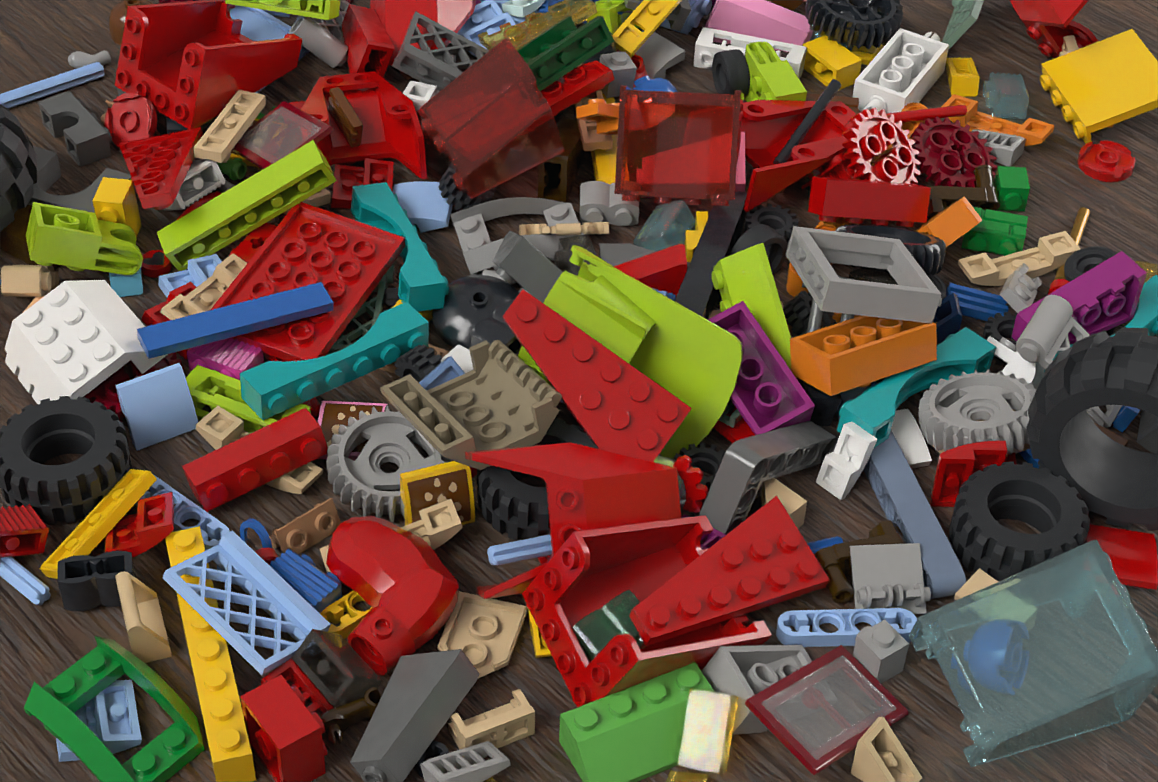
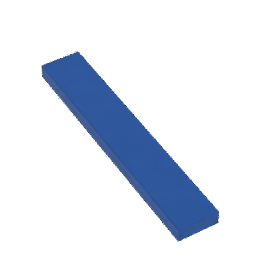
M322 282L139 328L137 329V338L148 359L330 312L333 311L334 302Z

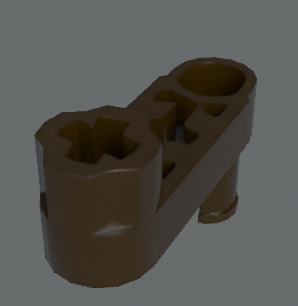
M980 165L973 170L977 188L929 186L931 191L926 222L964 196L972 207L995 211L999 209L1000 201L998 190L994 187L992 167L990 165Z
M891 520L879 522L876 527L870 530L869 538L835 544L820 549L814 554L830 579L827 587L835 603H845L854 596V590L846 577L852 575L850 546L907 544L897 524Z

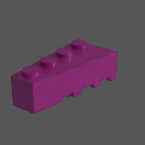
M1121 251L1049 295H1058L1067 300L1073 309L1072 317L1089 335H1093L1133 319L1147 272ZM1044 298L1017 313L1011 336L1016 342ZM1069 332V343L1074 344L1077 342L1076 337Z

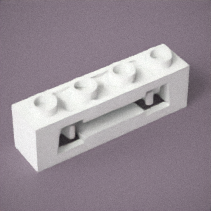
M703 27L695 43L693 66L712 70L713 57L716 53L739 49L745 56L748 43L762 41L768 42L773 49L789 52L786 58L781 57V51H776L781 61H788L800 80L804 70L807 47ZM714 37L731 40V45L726 46V40H723L721 45L713 44Z

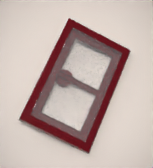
M283 101L250 126L232 151L264 169L312 140L317 144L333 132L334 128Z
M842 645L748 698L744 703L813 775L818 774L855 750L858 740L878 717H884L889 726H892L909 714L908 710Z

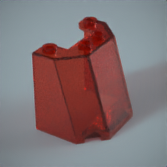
M508 38L502 40L419 109L422 119L420 126L425 139L431 138L440 153L445 151L456 173L452 175V178L458 190L464 189L470 199L564 152L552 110L547 100L537 88L536 78L532 70Z
M620 85L614 194L622 195V201L639 202L641 196L654 197V203L672 204V198L684 199V205H701V200H711V205L729 206V201H736L744 94L742 91L735 90L733 95L632 90L627 85Z

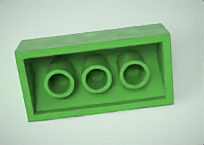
M696 662L560 714L559 742L582 782H638L729 744L714 690Z

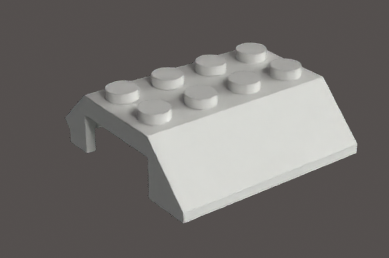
M105 280L64 281L12 321L5 345V351L7 352L5 363L18 376V380L32 394V398L37 404H40V400L50 398V401L58 400L59 396H69L71 399L77 400L78 397H84L130 360L143 374L166 355L148 359L137 338V329L145 326Z

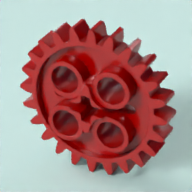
M876 107L870 110L867 108L850 118L851 121L845 124L847 130L842 133L847 139L842 143V146L848 149V152L843 156L851 160L847 167L855 169L854 179L860 177L862 180L918 184L915 177L919 176L921 172L915 167L921 165V162L915 159V155L919 154V151L912 148L915 140L908 139L907 136L910 131L909 129L904 131L901 129V120L895 123L894 114L886 116L885 109L877 111ZM893 144V147L889 151L883 153L876 159V162L870 165V161L874 157L880 155L887 149V146Z

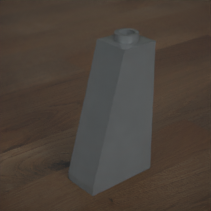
M462 649L400 657L350 761L364 782H403L479 677V672Z

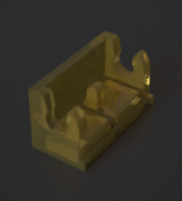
M690 688L677 766L717 774L727 771L739 695Z

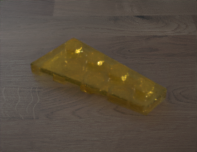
M564 0L549 6V12H533L525 16L526 21L514 26H511L510 22L499 26L500 31L488 35L486 31L478 34L480 44L500 59H504L567 16L572 17L575 25L586 21L588 17L597 13L596 5L591 0Z

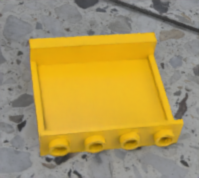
M1133 29L1041 63L1043 75L1039 78L1042 88L1050 92L1054 105L1056 107L1060 106L1065 121L1067 123L1071 122L1076 137L1078 139L1082 138L1085 144L1092 142L1091 133L1158 108V61Z

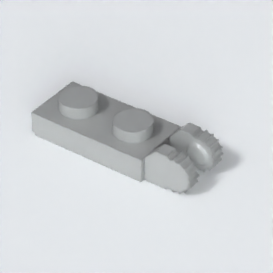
M1025 263L1019 266L1007 278L999 294L1017 313L1033 304L1038 292L1036 289L1042 284V280L1038 276L1031 279L1026 275L1029 267Z

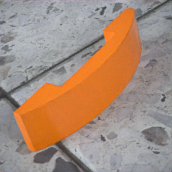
M955 94L941 106L965 104L967 107L966 116L949 117L953 123L959 120L960 126L963 128L967 124L970 125V132L973 129L1020 136L1026 138L1025 146L1043 143L1053 132L1055 126L1030 117L1021 125L979 112L978 101Z

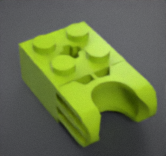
M752 42L746 45L745 58L750 74L749 92L744 97L746 102L755 100L806 101L807 91L787 60H780L768 42Z
M33 202L26 232L30 260L43 266L58 264L74 271L88 269L121 275L135 274L141 268L143 257L136 245L135 232L130 226L98 220L93 212Z

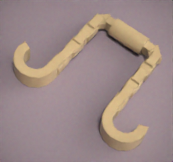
M586 222L583 225L580 223H561L551 227L546 226V224L519 225V235H547L549 233L556 234V236L581 235V233L584 235L610 234L609 222Z

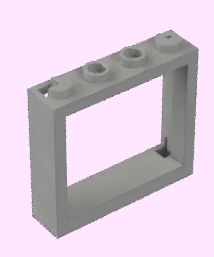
M793 227L786 256L821 311L922 323L933 322L937 307H941V293L900 239ZM830 263L887 269L898 285L839 278Z

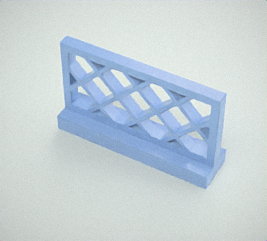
M233 530L222 535L218 545L165 570L162 577L261 675L304 651L311 654L320 649L331 625ZM213 560L223 571L206 568L207 563ZM185 574L200 577L199 585L186 583L180 576ZM206 579L225 582V590L206 587ZM231 584L239 585L248 595L231 592ZM204 598L224 601V608L210 607L204 601ZM230 602L249 606V614L230 611ZM256 607L265 610L273 619L256 616ZM229 621L249 625L248 633L235 631L229 625ZM255 626L274 630V638L255 635ZM281 631L287 632L297 642L281 640ZM254 646L274 649L273 656L265 660L254 650Z

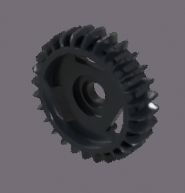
M807 0L805 5V17L808 19V24L813 25V30L819 31L820 36L826 35L829 41L832 39L836 40L838 45L844 43L848 47L854 45L858 49L861 46H865L867 49H870L872 45L876 48H879L881 44L885 46L900 29L904 13L900 0Z
M845 224L836 229L837 232L900 239L927 276L929 274H938L943 268L946 244L939 237H934L924 232H916L915 230L873 224ZM851 265L852 267H860L862 270L867 269L873 272L889 273L887 269Z

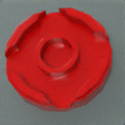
M124 93L117 96L112 101L115 103L111 108H108L105 114L104 123L116 146L120 147L119 143L153 137L157 128L158 117L152 102L137 93Z
M1104 140L1100 141V144L1089 142L1081 147L1077 162L1079 168L1095 180L1119 182L1126 180L1132 175L1136 160L1135 157L1131 156V151L1127 147L1116 142Z

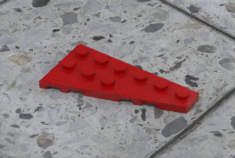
M776 495L636 605L629 616L645 645L649 646L825 588L830 579Z

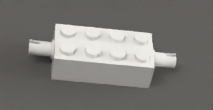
M900 28L856 78L852 97L859 98V110L863 111L867 108L870 110L876 107L877 111L885 109L886 113L901 112L904 106L909 103H919L944 72L949 44L940 42V37L936 33L929 38L932 32H927L922 36Z

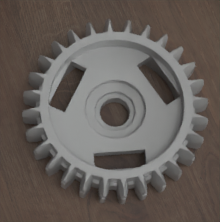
M975 369L974 373L966 374L963 371L961 376L957 377L951 374L949 380L941 378L938 385H930L929 390H926L920 399L918 416L922 435L926 438L928 444L934 445L937 451L944 449L945 452L958 446L976 442L1006 441L1007 454L1012 455L1014 448L1023 450L1024 444H1030L1026 426L1029 422L1028 409L1036 389H1034L1033 384L1026 383L1024 378L1016 379L1013 373L1005 376L1001 370L996 374L991 373L989 369L986 373H978Z
M386 405L384 412H378L373 406L372 414L366 415L363 411H360L359 420L349 417L348 426H339L338 434H333L331 445L328 446L326 466L329 484L333 485L334 495L341 494L342 504L351 502L352 512L362 508L363 516H368L370 512L376 513L378 518H381L382 515H389L390 521L393 522L395 515L402 514L405 519L404 504L400 491L380 490L400 489L401 473L451 462L452 460L443 457L399 411L391 412L389 406ZM368 440L355 461L348 458L358 445ZM410 440L420 445L428 453L429 457L424 459ZM386 462H393L398 465L399 469L394 473H385L380 469V466Z

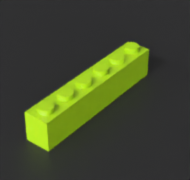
M312 140L159 230L157 235L165 256L178 271H184L188 269V260L214 254L337 180L326 158Z

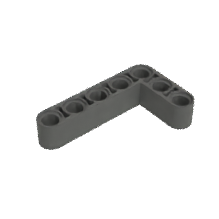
M806 421L735 441L727 449L699 516L706 515L714 529L727 535L746 520L763 481L823 463L825 455L834 452L838 438L812 421Z

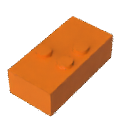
M859 316L790 338L791 371L796 378L830 396L856 387H866L871 382L937 360L936 323Z

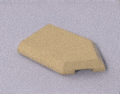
M459 591L458 602L446 623L438 644V650L462 649L479 672L478 678L501 669L509 664L528 612V607L492 598L483 599L481 596Z

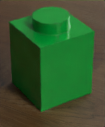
M997 166L994 187L998 190L1000 207L997 210L1025 212L1030 191L1026 167Z

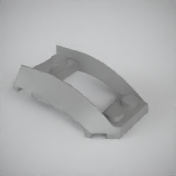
M516 197L485 202L450 214L470 275H477L476 272L490 267H494V270L499 269L492 261L504 238L491 242L485 221L514 214H542L549 227L561 223H579L572 204L542 198ZM583 233L581 235L556 236V234L521 235L547 259L561 261L563 265L568 264L567 259L573 253L570 250L572 245H577L584 249L587 247Z

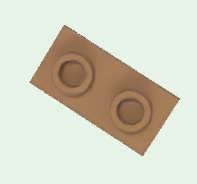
M329 498L321 504L317 503L313 509L281 528L272 530V535L269 536L272 547L274 549L280 547L281 553L291 549L299 555L333 534L341 523L333 499Z

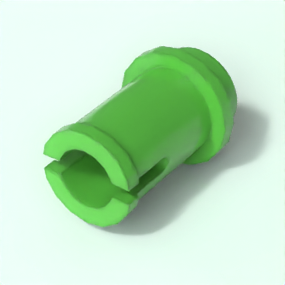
M229 158L226 163L217 162L222 174L228 175L231 180L242 179L246 174L247 165L241 158Z

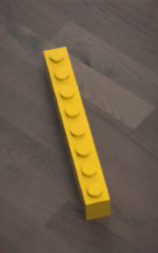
M200 526L171 532L165 538L170 568L205 551ZM185 574L180 576L186 583L199 585L200 577ZM206 579L205 586L214 588L212 580ZM176 592L216 782L256 781L252 751L226 640ZM204 598V601L210 607L218 608L216 599Z

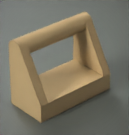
M125 571L116 575V583L132 654L144 663L172 657L157 593L130 573Z

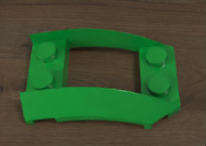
M95 636L97 647L43 688L36 682L33 683L24 706L25 713L29 716L33 715L40 720L44 728L68 747L100 782H166L205 750L196 715L156 672L115 640ZM125 674L144 689L174 720V723L121 765L102 741L74 713Z

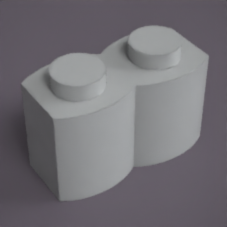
M601 181L581 183L580 223L609 222L617 226L638 224V184L627 181L612 184Z

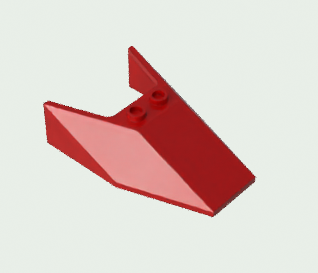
M370 0V8L375 9L394 45V52L388 65H393L415 11L458 33L474 13L476 0ZM417 23L416 26L421 34L429 33L425 27ZM441 38L444 45L447 47L451 41H449L446 38ZM433 40L426 41L430 50L438 49ZM411 43V45L421 50L418 43Z
M1010 0L1019 18L1027 28L1026 33L1036 40L1039 44L1038 50L1047 57H1060L1059 54L1062 52L1064 41L1063 37L1074 35L1078 48L1099 42L1088 28L1072 21L1089 0Z
M375 71L319 77L301 110L334 128L333 132L316 144L329 166L338 163L351 165L356 161H364L365 158L375 160L396 158L420 179H427L424 135L411 99ZM339 87L362 122L363 131L360 146L351 148L328 111V106L330 105L329 97H331L329 94L330 89ZM301 128L302 140L304 142L313 134Z
M755 100L690 112L682 147L737 132H745V160L754 168L743 208L748 212L802 181L820 167H824L828 164V161L838 154L847 151L848 149L842 146V143L847 140L842 133L847 130L845 124L850 122V118L856 115V113L842 101H830L801 143L792 148L791 157L788 161L775 165L773 163L774 159L816 101Z
M571 442L465 452V459L540 477L545 481L547 489L552 554L545 563L500 584L477 586V594L483 599L523 593L573 532L681 518L678 473L675 467Z

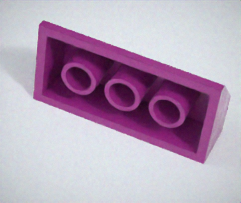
M741 301L708 319L734 334L741 341L743 358L736 386L730 399L754 435L810 421L815 407L814 403L746 304Z

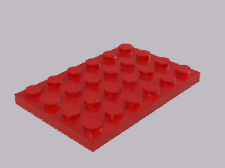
M300 202L291 208L210 310L322 282L334 302L333 311L232 338L234 340L237 339L239 342L243 341L245 344L248 343L250 346L254 345L256 348L260 347L262 352L285 361H302L326 356L405 248V237Z

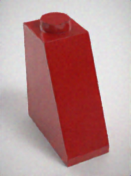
M677 244L614 267L650 288L658 289V291H667V293H673L677 297L687 272L685 244Z

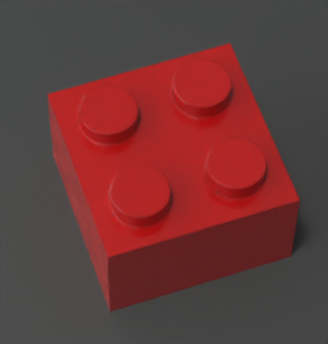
M280 675L240 696L250 747L275 782H311L326 773L324 757L328 753L322 740L325 727L320 716L315 711L310 713L306 708L304 697L297 686L290 687L284 677Z

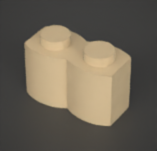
M5 265L1 269V293L4 297H42L59 286L58 271H54L53 266Z

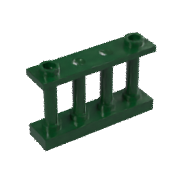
M567 16L484 71V74L494 93L502 92L505 85L516 84L523 99H530L613 43L614 40L603 16L595 17L579 29L576 28L572 17Z

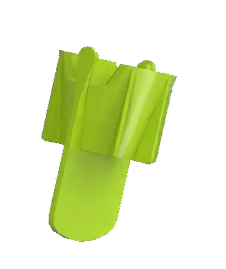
M572 245L570 250L573 253L569 261L580 266L578 276L564 271L548 293L543 304L692 408L660 453V455L674 460V456L676 453L679 454L681 448L684 447L688 450L690 444L697 446L710 433L725 411L736 386L743 358L741 341L734 334L625 274L588 250ZM584 259L590 262V265L585 263ZM521 346L518 357L541 376L546 383L552 386L530 354Z

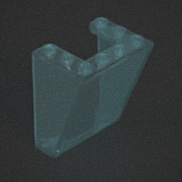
M1097 540L1087 542L918 617L909 634L916 652L927 649L925 654L928 660L932 658L937 659L965 717L960 727L963 732L970 731V737L974 740L973 745L965 747L963 750L971 767L1129 720L1158 684V649H1156L1148 634L1145 621L1135 611L1127 588L1117 578L1112 568L1110 557L1107 553L1103 552Z

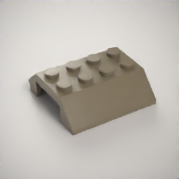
M486 340L470 347L469 351L473 370L427 391L410 374L380 387L381 393L443 457L478 470L492 465L465 459V452L533 446L541 442L559 412L556 406L562 398L560 393L546 383L541 376L500 340H495L491 346Z

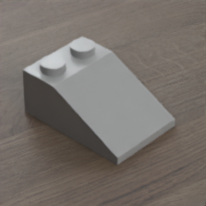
M802 645L720 646L701 672L714 690L721 716L732 735L761 733L769 729L744 704L746 700L811 663L812 660ZM825 681L812 687V689L817 690L823 696L824 701L830 707L837 703L836 698ZM800 694L775 709V711L786 723L822 711V709L811 711L805 708L800 701V696L802 695Z

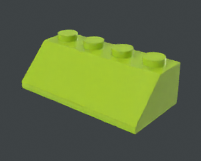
M764 243L754 245L719 260L714 266L711 276L715 289H719L721 294V312L743 301L791 370V336Z

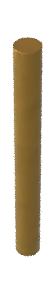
M1085 207L1079 209L1070 233V237L1078 246L1090 215L1089 209ZM1065 264L1058 267L1054 280L1066 279L1064 273Z

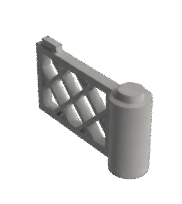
M340 0V8L344 11H339V17L335 18L339 25L336 24L334 19L325 20L326 23H324L322 19H311L310 17L298 15L289 34H295L302 38V46L331 68L335 66L341 67L347 60L348 46L344 44L341 24L350 3L346 0Z
M1048 295L1042 300L1016 342V349L1024 360L1038 362L1046 370L1056 353L1070 348L1069 332L1076 337L1077 341L1090 336L1072 317L1073 309L1067 300L1058 295ZM1106 405L1107 412L1105 414L1099 409V406L1087 409V413L1093 422L1108 428L1111 426L1122 405Z

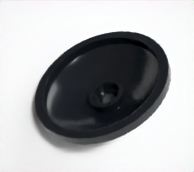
M469 275L458 278L448 284L449 292L444 298V308L432 310L433 324L436 332L451 347L455 348L459 344L469 350L472 347L471 332L474 326L492 317L493 311L499 305L509 300H515L519 292L506 281L489 275Z

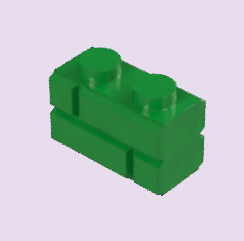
M973 207L982 221L963 235L961 248L1003 256L1023 250L1028 216Z

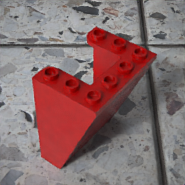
M198 0L128 6L114 86L126 93H137L148 98L157 111L188 129L198 128L219 115L238 90L255 93L295 69L298 64L303 39L295 34H285V37L282 39L253 41L240 34L243 21L230 17V9L235 8V5L226 4L225 0Z
M706 515L573 532L524 590L522 595L577 707L694 662L702 671L720 646L763 645L772 636L764 620L753 622L746 627L744 625L749 620L746 615H741L646 646L629 615L636 605L708 550H702L700 546L702 536L711 534L714 530Z

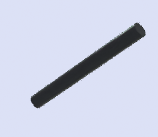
M833 79L774 159V165L788 161L791 157L792 148L801 143L840 89L841 83L838 80Z

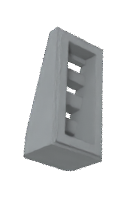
M979 129L971 131L972 133L979 131L977 137L979 139H987L985 147L993 148L990 155L997 157L995 162L1011 167L1023 154L1026 138Z
M490 741L437 756L420 764L425 782H484L511 766L510 760ZM486 756H489V757L492 758V759H490V760H485L484 758H485Z

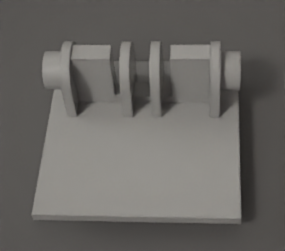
M920 543L850 546L855 609L903 608L911 611L913 614H927L925 601H930L931 593L929 587H924Z

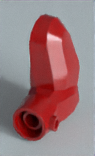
M374 516L352 517L340 523L333 532L328 546L327 566L331 573L357 592L372 607L349 634L348 645L358 661L369 671L379 676L385 675L397 666L401 656L413 655L419 647L431 640L449 620L458 602V581L443 565L435 551L425 540L387 520Z

